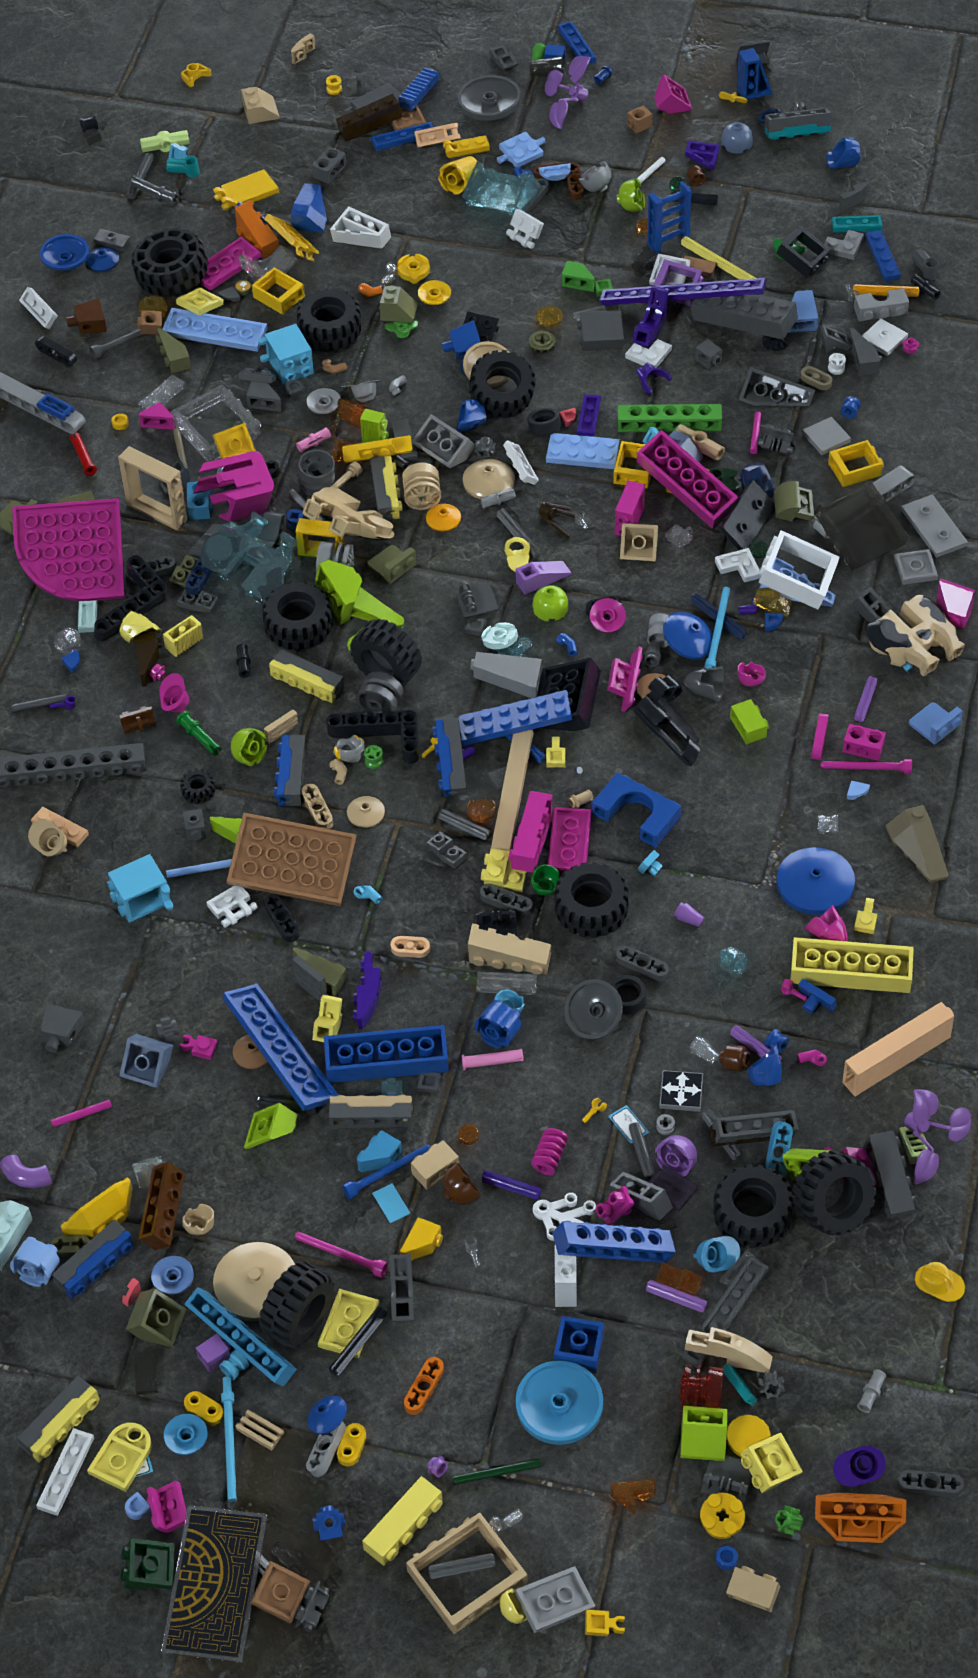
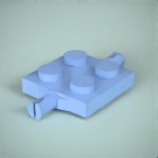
M527 132L510 138L499 144V149L504 155L497 157V162L501 164L509 161L515 167H520L543 156V150L539 145L546 143L545 138L541 137L534 140Z

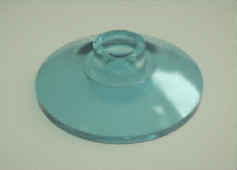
M518 636L514 644L507 648L497 649V653L520 657L532 648L533 643L529 637Z

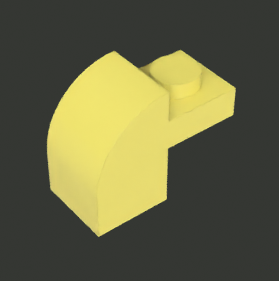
M328 995L321 997L319 1016L314 1022L312 1040L324 1042V1036L338 1034L342 1020V998Z

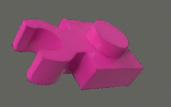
M186 1034L183 1036V1039L189 1043H180V1049L185 1052L192 1050V1056L211 1060L218 1041L217 1039L200 1035L195 1040L192 1036Z

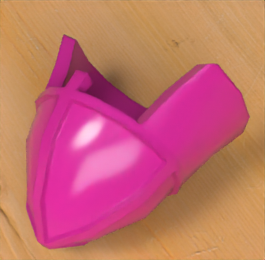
M833 905L820 918L814 917L804 928V930L821 940L847 942V932L842 920L843 918L838 915Z

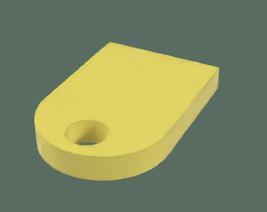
M124 1423L117 1426L110 1433L87 1470L88 1474L126 1492L151 1452L152 1442L148 1431L137 1423ZM137 1431L141 1433V1436L136 1440L129 1438L132 1432Z

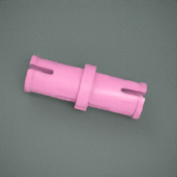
M325 427L315 434H309V437L297 442L296 446L302 453L330 438L331 433Z

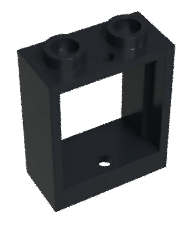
M799 225L780 244L776 254L807 278L811 273L815 274L820 264H825L829 258L827 255L830 249ZM799 240L818 257L810 263L791 247Z

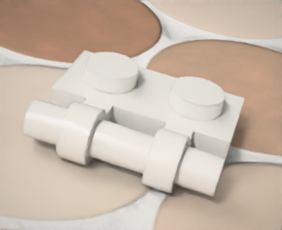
M516 209L510 225L515 227L514 231L508 229L506 235L510 236V239L513 241L517 240L523 247L533 249L535 243L531 242L532 238H539L544 223L524 211ZM521 231L526 233L525 237L520 235Z
M233 886L207 901V907L217 919L224 915L226 916V919L221 921L224 928L230 924L238 923L237 920L244 916L248 917L252 914V911L258 908L255 902L249 905L246 903L250 900V895L243 887ZM238 907L241 908V910L237 911L236 913H232L234 909Z

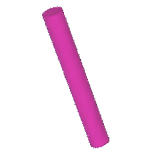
M755 412L750 447V453L752 454L757 453L761 412Z
M106 1100L52 1119V1125L57 1127L111 1108V1102Z

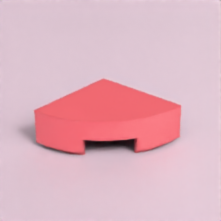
M575 408L559 412L560 419L565 428L575 422Z
M135 1278L127 1285L130 1288L127 1295L122 1297V1303L127 1307L142 1292L140 1283Z

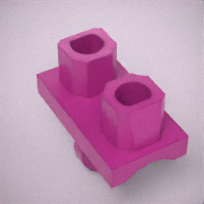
M622 1186L617 1192L613 1191L610 1193L608 1200L604 1204L600 1203L597 1205L595 1210L600 1218H604L607 1225H612L622 1215H628L631 1212L634 1201L628 1194V1188Z

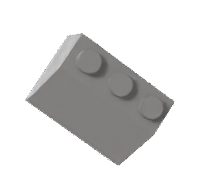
M432 414L412 440V444L448 468L466 461L475 449V444Z

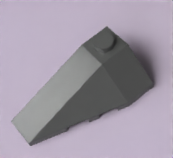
M749 367L739 400L754 406H810L815 390Z

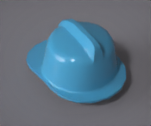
M731 1236L711 1238L700 1243L693 1257L708 1272L729 1270L738 1263L740 1247L736 1239Z

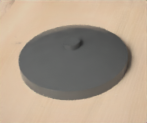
M496 75L472 79L464 84L458 93L460 110L465 115L477 120L489 121L504 118L512 114L521 102V92L518 85L506 77Z

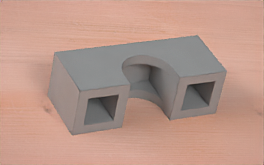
M904 288L888 290L887 300L885 301L875 300L871 293L855 295L854 310L859 322L908 314L909 300Z

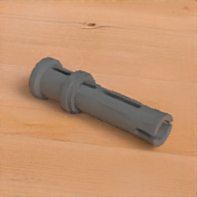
M133 176L131 180L132 186L155 195L158 200L166 201L170 206H174L178 200L179 194L167 190L164 186L158 187L137 176Z

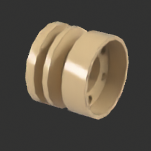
M415 463L407 467L402 474L406 504L418 510L429 509L437 505L441 499L439 473L436 467L428 463Z

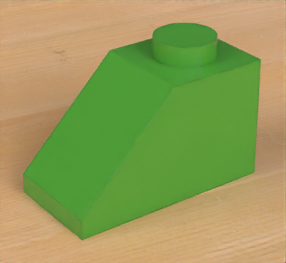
M567 261L562 272V287L594 292L595 278L584 264Z

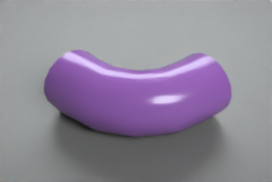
M17 1155L6 1156L0 1161L2 1172L10 1182L19 1187L34 1189L52 1184L46 1165L28 1168L21 1163Z

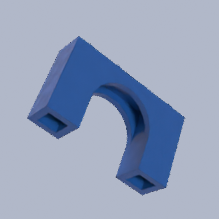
M618 772L592 802V814L606 822L625 804L640 803L648 807L652 814L640 827V840L655 848L681 817V805L677 802L665 798L660 793L654 792L645 785L639 784Z

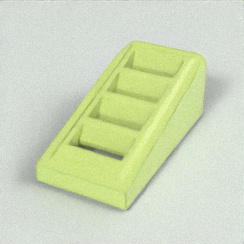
M900 1127V1135L910 1165L916 1164L920 1153L928 1148L919 1138L909 1141V1138L917 1136L913 1134L907 1135L906 1133L914 1130ZM923 1132L920 1133L922 1137L926 1140ZM920 1143V1145L911 1146L912 1144Z

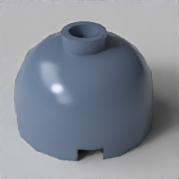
M730 123L722 132L721 145L726 147L728 152L743 153V150L747 148L749 150L753 145L752 131L744 123Z

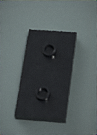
M752 480L748 483L719 529L738 550L749 548L775 508V503Z

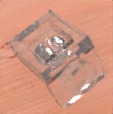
M675 524L664 533V539L680 549L684 545L689 544L693 538L692 527L690 526L683 529Z

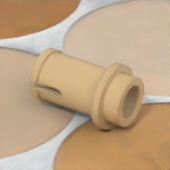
M586 790L578 795H571L568 803L571 808L579 809L581 805L593 801L594 797L590 790Z

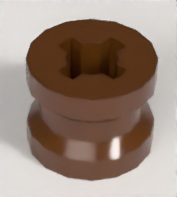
M695 165L688 169L687 177L690 179L691 185L697 187L705 182L706 177L700 166Z

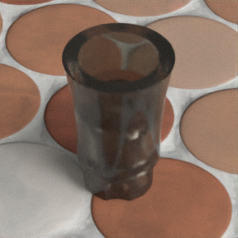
M563 56L530 61L531 76L547 77L551 71L558 70L562 73V78H564Z

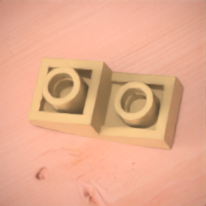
M308 34L292 48L293 64L306 59V53L315 49L314 35Z

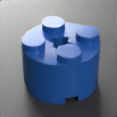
M493 1000L476 1020L475 1030L477 1033L479 1031L482 1034L481 1039L488 1045L495 1048L507 1047L521 1029V1014L518 1010L511 1009L499 1000Z

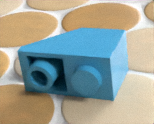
M381 1130L377 1136L374 1135L371 1138L369 1146L365 1151L362 1150L357 1157L358 1170L360 1172L377 1170L396 1161L402 1153L401 1141Z

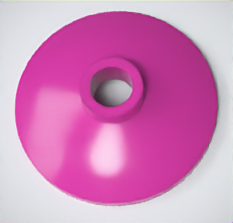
M604 598L598 600L591 607L590 621L601 632H615L625 623V609L621 603L614 599ZM609 616L611 619L605 620L604 617Z

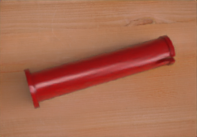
M74 433L76 439L72 434L70 440L84 468L83 472L86 476H92L97 472V467L93 465L81 435Z

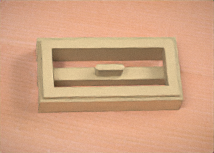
M291 710L265 727V740L270 744L299 725L297 722V712Z
M250 1410L246 1411V1415L240 1419L241 1422L235 1426L237 1431L271 1451L284 1435V1430ZM249 1419L255 1421L256 1423L260 1424L261 1426L265 1427L266 1429H268V1430L272 1431L273 1433L277 1434V1436L274 1435V1434H272L271 1432L265 1430L264 1428L260 1427L259 1425L255 1424L254 1422L250 1421ZM245 1424L253 1428L260 1434L270 1438L273 1441L269 1442L261 1436L257 1435L256 1433L252 1432L251 1430L245 1428Z

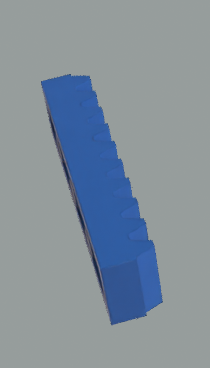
M424 67L423 71L421 70V73L418 74V77H415V80L410 83V86H407L404 93L402 92L401 96L399 95L398 102L400 108L412 111L438 82L439 73Z

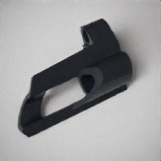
M671 675L663 679L657 677L648 686L651 692L642 698L633 709V712L657 737L663 740L685 765L692 766L700 751V746L698 745L699 738L670 704L671 701L682 693V686ZM669 724L687 743L683 752L659 728V725Z

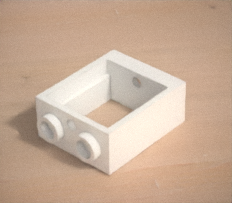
M555 1245V1307H577L576 1256L558 1255Z

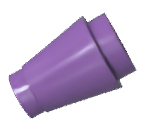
M681 902L674 913L677 920L700 927L704 920V917L688 903L684 904Z

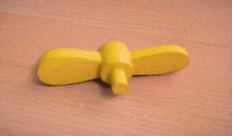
M736 92L733 94L719 93L721 99H727L731 102L747 103L748 101L744 97L737 96Z

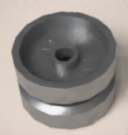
M371 672L365 678L363 686L356 696V700L360 708L365 712L395 711L403 695V687L397 679L387 673Z

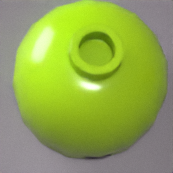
M637 178L624 182L619 188V194L616 196L618 204H621L629 212L643 211V208H645L644 192L640 191L639 187H642Z
M554 585L543 586L534 595L533 612L539 619L549 621V619L560 620L568 612L566 593L560 587Z
M244 728L236 732L230 747L233 757L238 762L248 766H253L255 762L257 764L260 763L267 751V745H265L264 740L266 739L265 734L254 728Z

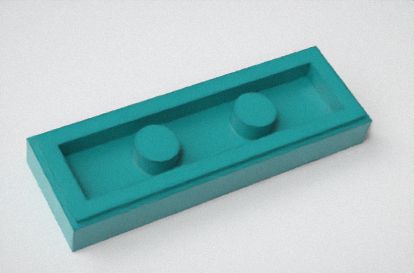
M881 215L832 217L831 221L833 233L847 232L848 230L856 232L882 230Z

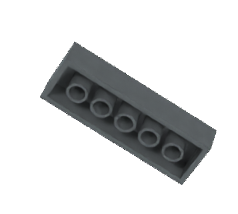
M763 295L694 299L691 303L693 320L778 339H784L798 319L796 302Z

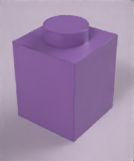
M218 1334L196 1347L197 1356L209 1373L217 1369L224 1360L230 1358L229 1350H231V1346L225 1339H221Z

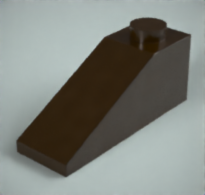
M155 631L143 632L134 637L142 687L147 686L151 677L149 674L160 656L159 648H162L161 639L156 637Z

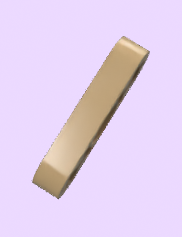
M306 784L301 790L302 798L316 826L330 829L333 826V818L318 787L314 784ZM308 792H311L313 794V799H311V796ZM316 804L322 805V808L319 810H314L312 807ZM322 815H323L324 820L327 821V822L324 823L323 821H321V816H322Z

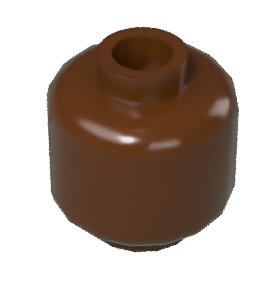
M727 1045L719 1054V1062L722 1063L725 1070L742 1072L746 1067H749L751 1055L745 1046Z

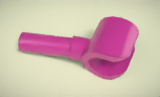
M785 979L781 992L785 995L793 994L805 1001L807 996L793 989V981Z

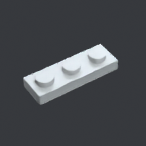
M26 288L19 301L45 328L50 329L58 315L32 288Z
M507 440L503 446L507 451V456L513 462V467L518 471L519 478L524 483L528 482L535 485L539 480L518 444Z

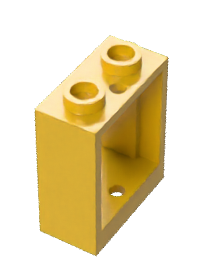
M275 267L252 285L253 298L282 315L305 297L304 284ZM275 284L288 290L279 298L266 292Z
M868 440L829 451L828 464L842 487L881 476L882 468L884 467L883 461L877 456L874 446H871ZM863 456L866 458L869 466L850 472L844 462Z
M621 442L614 468V484L626 485L628 481L645 484V488H648L651 478L649 472L622 468L624 458L637 459V452L645 444Z
M299 518L295 531L298 555L317 557L321 541L308 540V535L335 537L336 551L340 543L346 546V543L343 542L344 536L340 537L329 530L332 522Z

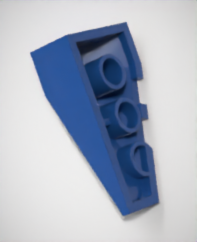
M304 183L291 212L292 227L296 230L325 231L327 217L320 185Z

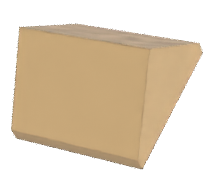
M622 523L620 559L656 561L658 525Z

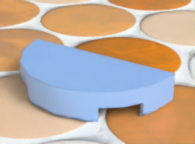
M570 163L540 167L539 173L545 179L558 181L569 175Z

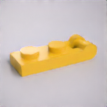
M486 135L453 142L446 140L443 143L448 158L490 151Z

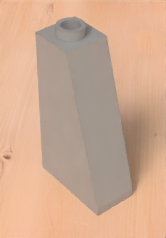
M476 652L475 659L471 660L470 669L473 670L474 678L530 698L537 697L542 673V659Z

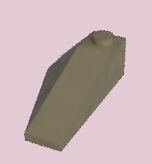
M924 805L905 809L886 824L885 828L892 843L895 846H899L906 858H910L916 864V868L930 883L949 878L931 820Z

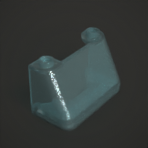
M476 162L462 197L467 201L466 204L471 207L480 206L514 215L516 209L523 210L539 192L541 184L530 172L524 171L518 177L498 173L493 168H490V170L485 169L483 163Z

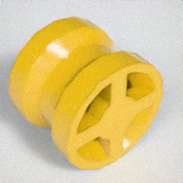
M331 75L326 78L328 94L338 95L342 92V82L339 76Z

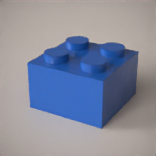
M561 1316L554 1351V1361L573 1362L586 1368L589 1372L597 1373L604 1338V1323Z

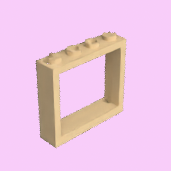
M129 446L118 457L127 506L178 530L188 520L180 471ZM138 469L167 483L170 507L142 494Z
M481 1513L470 1519L469 1517L466 1518L461 1526L450 1529L445 1534V1537L439 1541H432L423 1552L413 1554V1558L406 1562L407 1572L453 1634L499 1604L500 1597L505 1591L509 1589L516 1590L528 1583L527 1573ZM477 1531H480L512 1575L451 1616L419 1571Z

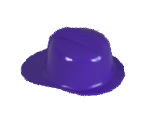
M861 1446L845 1451L835 1459L833 1465L834 1476L838 1482L848 1487L872 1482L880 1478L884 1473L886 1467L885 1457L879 1449L873 1446Z

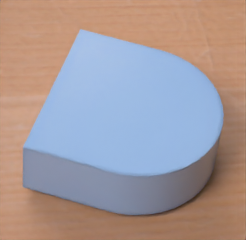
M138 1492L125 1503L126 1514L133 1520H139L151 1511L147 1501Z

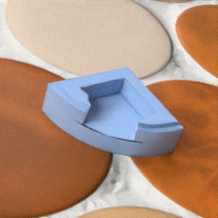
M851 781L847 799L855 800L857 797L866 795L870 785Z

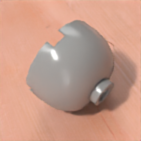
M605 161L600 162L601 166L591 167L581 175L582 178L578 179L586 190L590 192L598 190L603 192L608 188L607 184L610 182L612 175Z

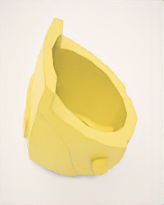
M133 611L125 616L119 630L121 637L129 643L134 642V637L140 633L155 631L160 634L162 631L156 624L149 621L147 617Z

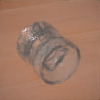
M819 814L817 818L818 834H824L825 832L838 833V814H831L830 816Z

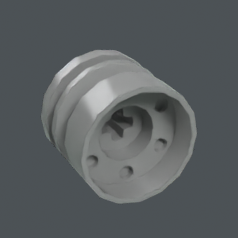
M321 541L317 552L316 574L319 563L326 560L354 567L353 545L347 544L344 546L343 543H340L336 551L334 542Z

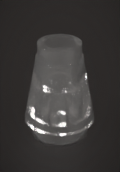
M697 1036L689 1046L692 1054L712 1064L719 1057V1053L704 1037Z

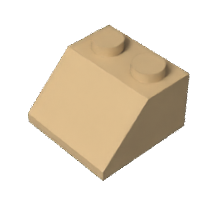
M258 87L241 89L242 103L248 124L279 119L272 95Z

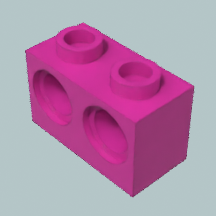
M849 724L842 752L879 761L885 744L886 732Z

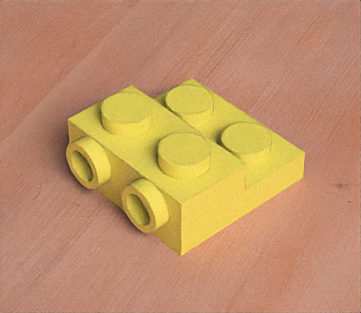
M490 849V854H485L484 865H487V867L482 869L481 880L484 881V884H493L512 892L523 893L527 872L511 869V861H509L510 851Z
M782 1433L758 1442L740 1453L743 1467L749 1469L753 1476L752 1484L755 1488L760 1489L761 1493L803 1472Z

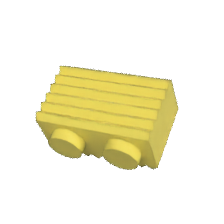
M192 615L162 634L165 648L175 657L189 649V647H192L200 639H203L201 623Z

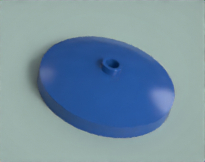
M810 847L797 850L782 861L777 872V889L781 898L790 907L805 914L823 915L832 905L837 911L847 904L854 891L855 876L850 864L838 853L825 848Z

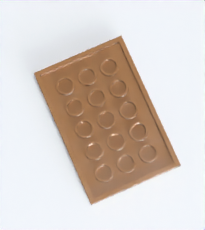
M243 813L227 877V884L341 907L357 835Z

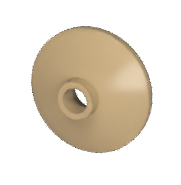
M371 796L356 798L347 808L349 821L355 826L362 828L377 825L385 815V808L382 802Z

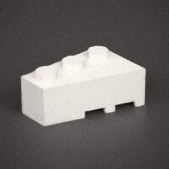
M349 206L330 229L333 242L383 248L391 238L389 224Z

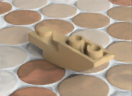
M711 1327L710 1334L694 1330L688 1331L685 1350L727 1358V1364L736 1368L763 1373L765 1371L767 1373L770 1372L772 1356L755 1343L734 1333Z

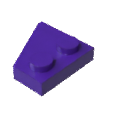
M688 140L685 156L714 170L720 145Z

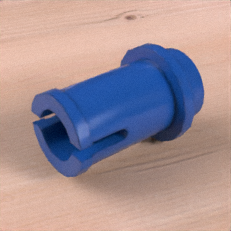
M603 66L602 70L594 76V81L600 85L606 78L612 76V68L610 66Z

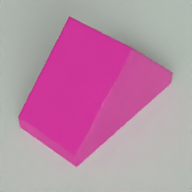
M160 402L139 413L141 427L175 429L173 415Z

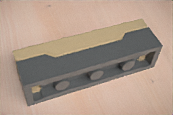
M330 1096V1128H412V1096Z

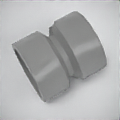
M658 613L650 617L647 636L649 645L652 641H657L661 645L660 648L669 646L663 633V625L669 617L668 615Z

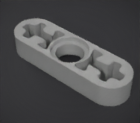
M344 1422L329 1433L319 1434L306 1463L307 1470L314 1477H320L327 1472L345 1432L346 1425ZM330 1442L329 1447L326 1450H322V1447Z

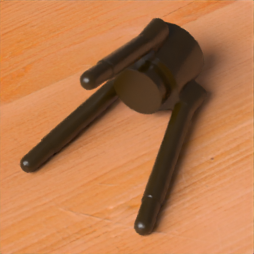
M543 502L539 508V515L542 516L541 520L546 521L561 534L569 538V534L552 522L550 518H554L557 513L575 518V514L563 511H571L572 507Z

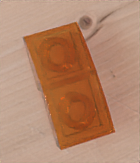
M662 1262L654 1281L695 1296L703 1277L685 1268L681 1271Z

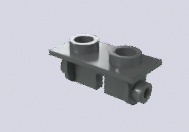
M320 1581L312 1586H308L303 1597L306 1601L303 1606L298 1608L295 1614L297 1621L294 1627L303 1624V1628L309 1632L316 1628L321 1613L314 1609L317 1607L323 1610L329 1598L328 1588L324 1586L318 1588Z

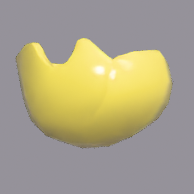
M509 1589L500 1597V1609L502 1615L509 1622L519 1624L526 1621L527 1618L514 1594L515 1590Z

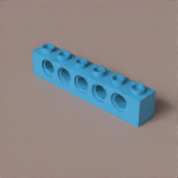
M197 1287L185 1302V1305L274 1383L285 1386L297 1370L208 1291Z

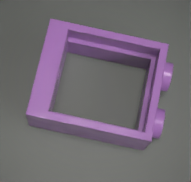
M664 259L654 286L665 285L670 271L694 278L692 283L704 282V277H702V270ZM694 299L677 300L673 302H677L691 307V303L694 301Z

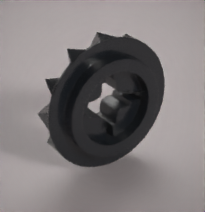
M763 335L762 344L771 351H780L788 346L789 337L786 335L784 339L777 341L776 339L778 338Z

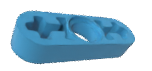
M779 1121L773 1125L764 1168L767 1170L768 1168L773 1170L776 1168L779 1171L778 1174H781L783 1177L785 1176L786 1166L782 1157L784 1153L790 1150L793 1129L790 1124ZM779 1129H786V1133H782V1135L778 1133ZM776 1139L783 1140L785 1143L776 1142ZM777 1146L783 1148V1154L780 1157L774 1156V1149ZM772 1160L781 1162V1164H775L772 1162Z

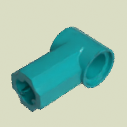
M187 156L184 159H167L166 169L169 173H186V176L191 178L198 176L200 173L198 160L195 156Z

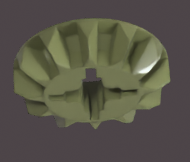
M547 331L535 332L529 338L530 348H534L535 352L538 350L549 352L556 344L555 336Z

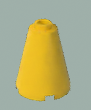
M468 156L444 164L440 168V175L438 176L441 186L447 192L451 191L453 194H460L466 189L477 171L478 162L474 157Z

